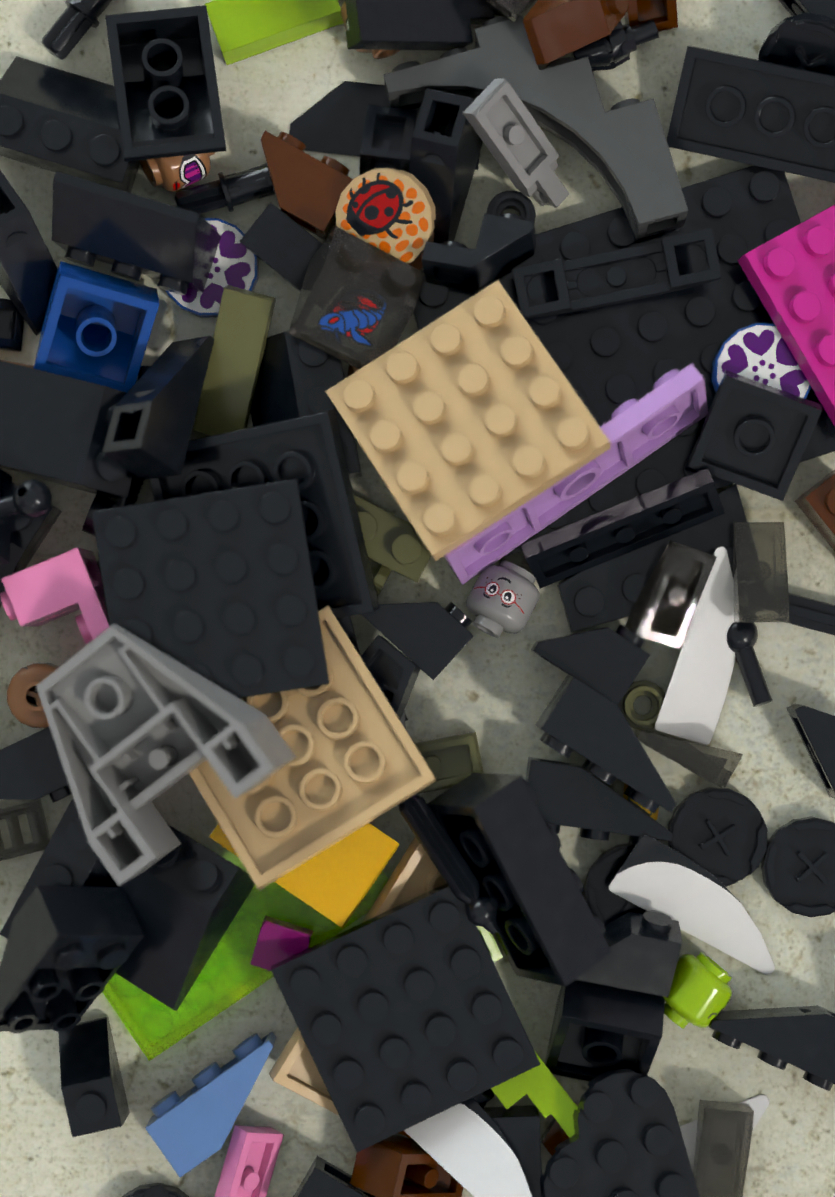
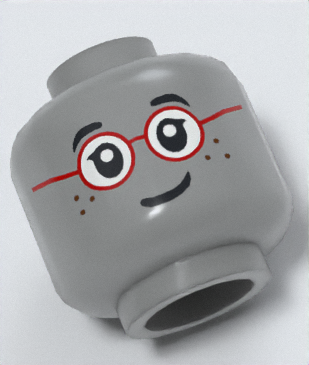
M501 560L499 565L488 566L480 573L466 600L467 608L476 616L473 625L496 638L500 637L502 631L519 633L526 625L540 597L539 591L534 585L535 576L522 567L506 560Z

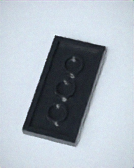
M689 45L686 50L668 131V147L835 183V76Z

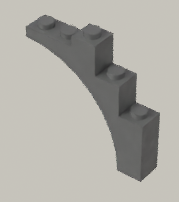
M523 15L512 19L508 16L495 17L486 21L482 27L476 28L475 49H451L443 53L439 59L422 64L417 61L405 62L396 66L392 72L383 74L390 107L403 109L421 106L426 88L470 97L475 100L495 78L505 79L510 83L539 126L572 146L602 175L621 203L636 240L685 226L688 208L654 98L642 102L636 98L626 99L612 106L610 111L605 112L588 57L575 60L573 57L560 58L549 63L546 69L539 70L522 21Z

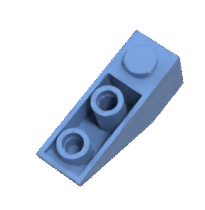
M273 1032L262 1039L257 1033L251 1035L232 1050L236 1057L221 1068L216 1062L210 1064L192 1078L195 1086L180 1097L176 1091H173L151 1107L154 1115L150 1118L145 1129L179 1177L188 1173L222 1148L274 1046L276 1036Z

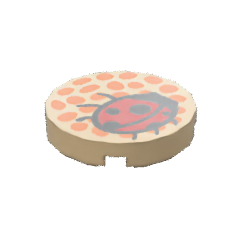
M375 168L355 177L342 191L335 211L336 229L344 248L359 263L374 269H397L418 259L424 252L426 241L431 242L432 233L435 227L434 220H436L435 205L428 189L413 174L394 168Z

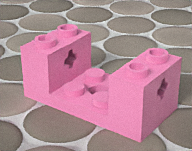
M75 548L1 579L5 587V591L0 593L4 610L11 621L18 619L20 626L39 627L81 610L82 614L76 616V622L86 644H89L109 628L102 575L93 551Z

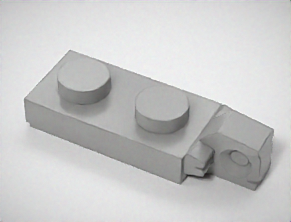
M495 78L463 114L516 189L524 196L530 197L532 195L540 206L549 205L557 208L569 195V192L554 172L558 167L556 159L559 157V154L510 83L505 79Z

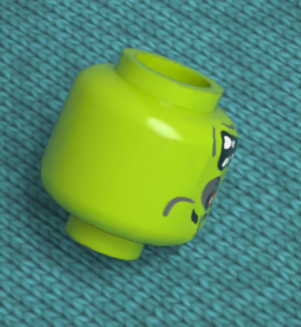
M702 952L697 957L689 954L682 955L677 962L669 997H663L666 1002L664 1014L682 1029L689 1022L696 1027H708L733 997L732 989L728 985L732 977Z

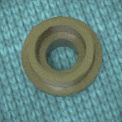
M636 681L631 684L618 706L632 728L637 730L655 728L665 693L655 683ZM639 696H647L651 701V709L644 715L637 714L633 707L635 699Z

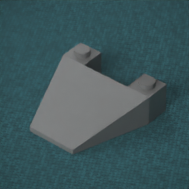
M116 624L107 628L36 685L88 843L118 886L145 872L181 844L152 801L207 760L235 799L259 786L296 758L266 714Z

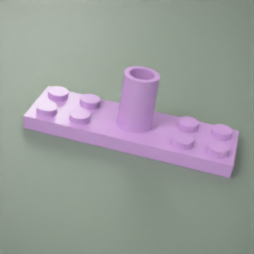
M690 364L681 371L674 369L667 372L655 383L654 390L638 401L630 399L621 404L613 412L612 419L600 427L610 441L611 448L444 555L451 570L463 585L474 578L488 566L497 562L707 416L708 405L704 378L694 365Z

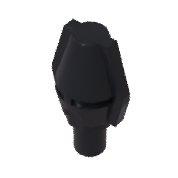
M653 19L631 27L628 23L622 25L620 21L610 35L571 52V55L575 60L588 57L592 71L610 70L629 60L630 52L637 50V45L659 38L658 30Z

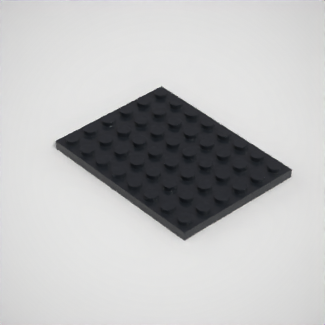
M753 165L684 187L682 192L688 208L685 226L636 240L623 207L535 235L536 249L534 255L513 268L562 258V261L659 242L663 237L708 228L713 230L722 277L719 280L634 301L525 319L599 427L612 419L613 412L621 404L630 399L638 401L653 391L655 383L664 374L674 369L681 371L690 364H693L704 378L709 412L716 395L712 384V363L722 343L740 328L754 323L774 324L737 260L749 251L801 223L785 172ZM512 268L475 291L427 283L424 270L419 271L403 283L418 331L497 280L520 311ZM811 387L806 399L821 404ZM822 405V412L800 462L835 452V427ZM707 416L524 543L699 472V470L688 467V460ZM711 475L716 489L734 484ZM521 545L505 556L523 551Z

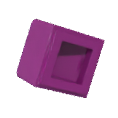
M265 916L250 964L271 971L272 965L308 949L313 930Z

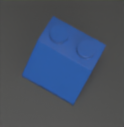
M60 261L47 305L33 369L107 386L127 393L136 383L160 303L157 289Z

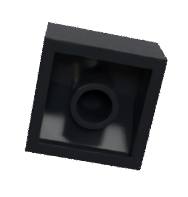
M574 980L566 987L561 986L545 1065L554 1075L588 1082L609 1070L627 1068L647 1075L662 1038L665 999L663 996L581 980Z

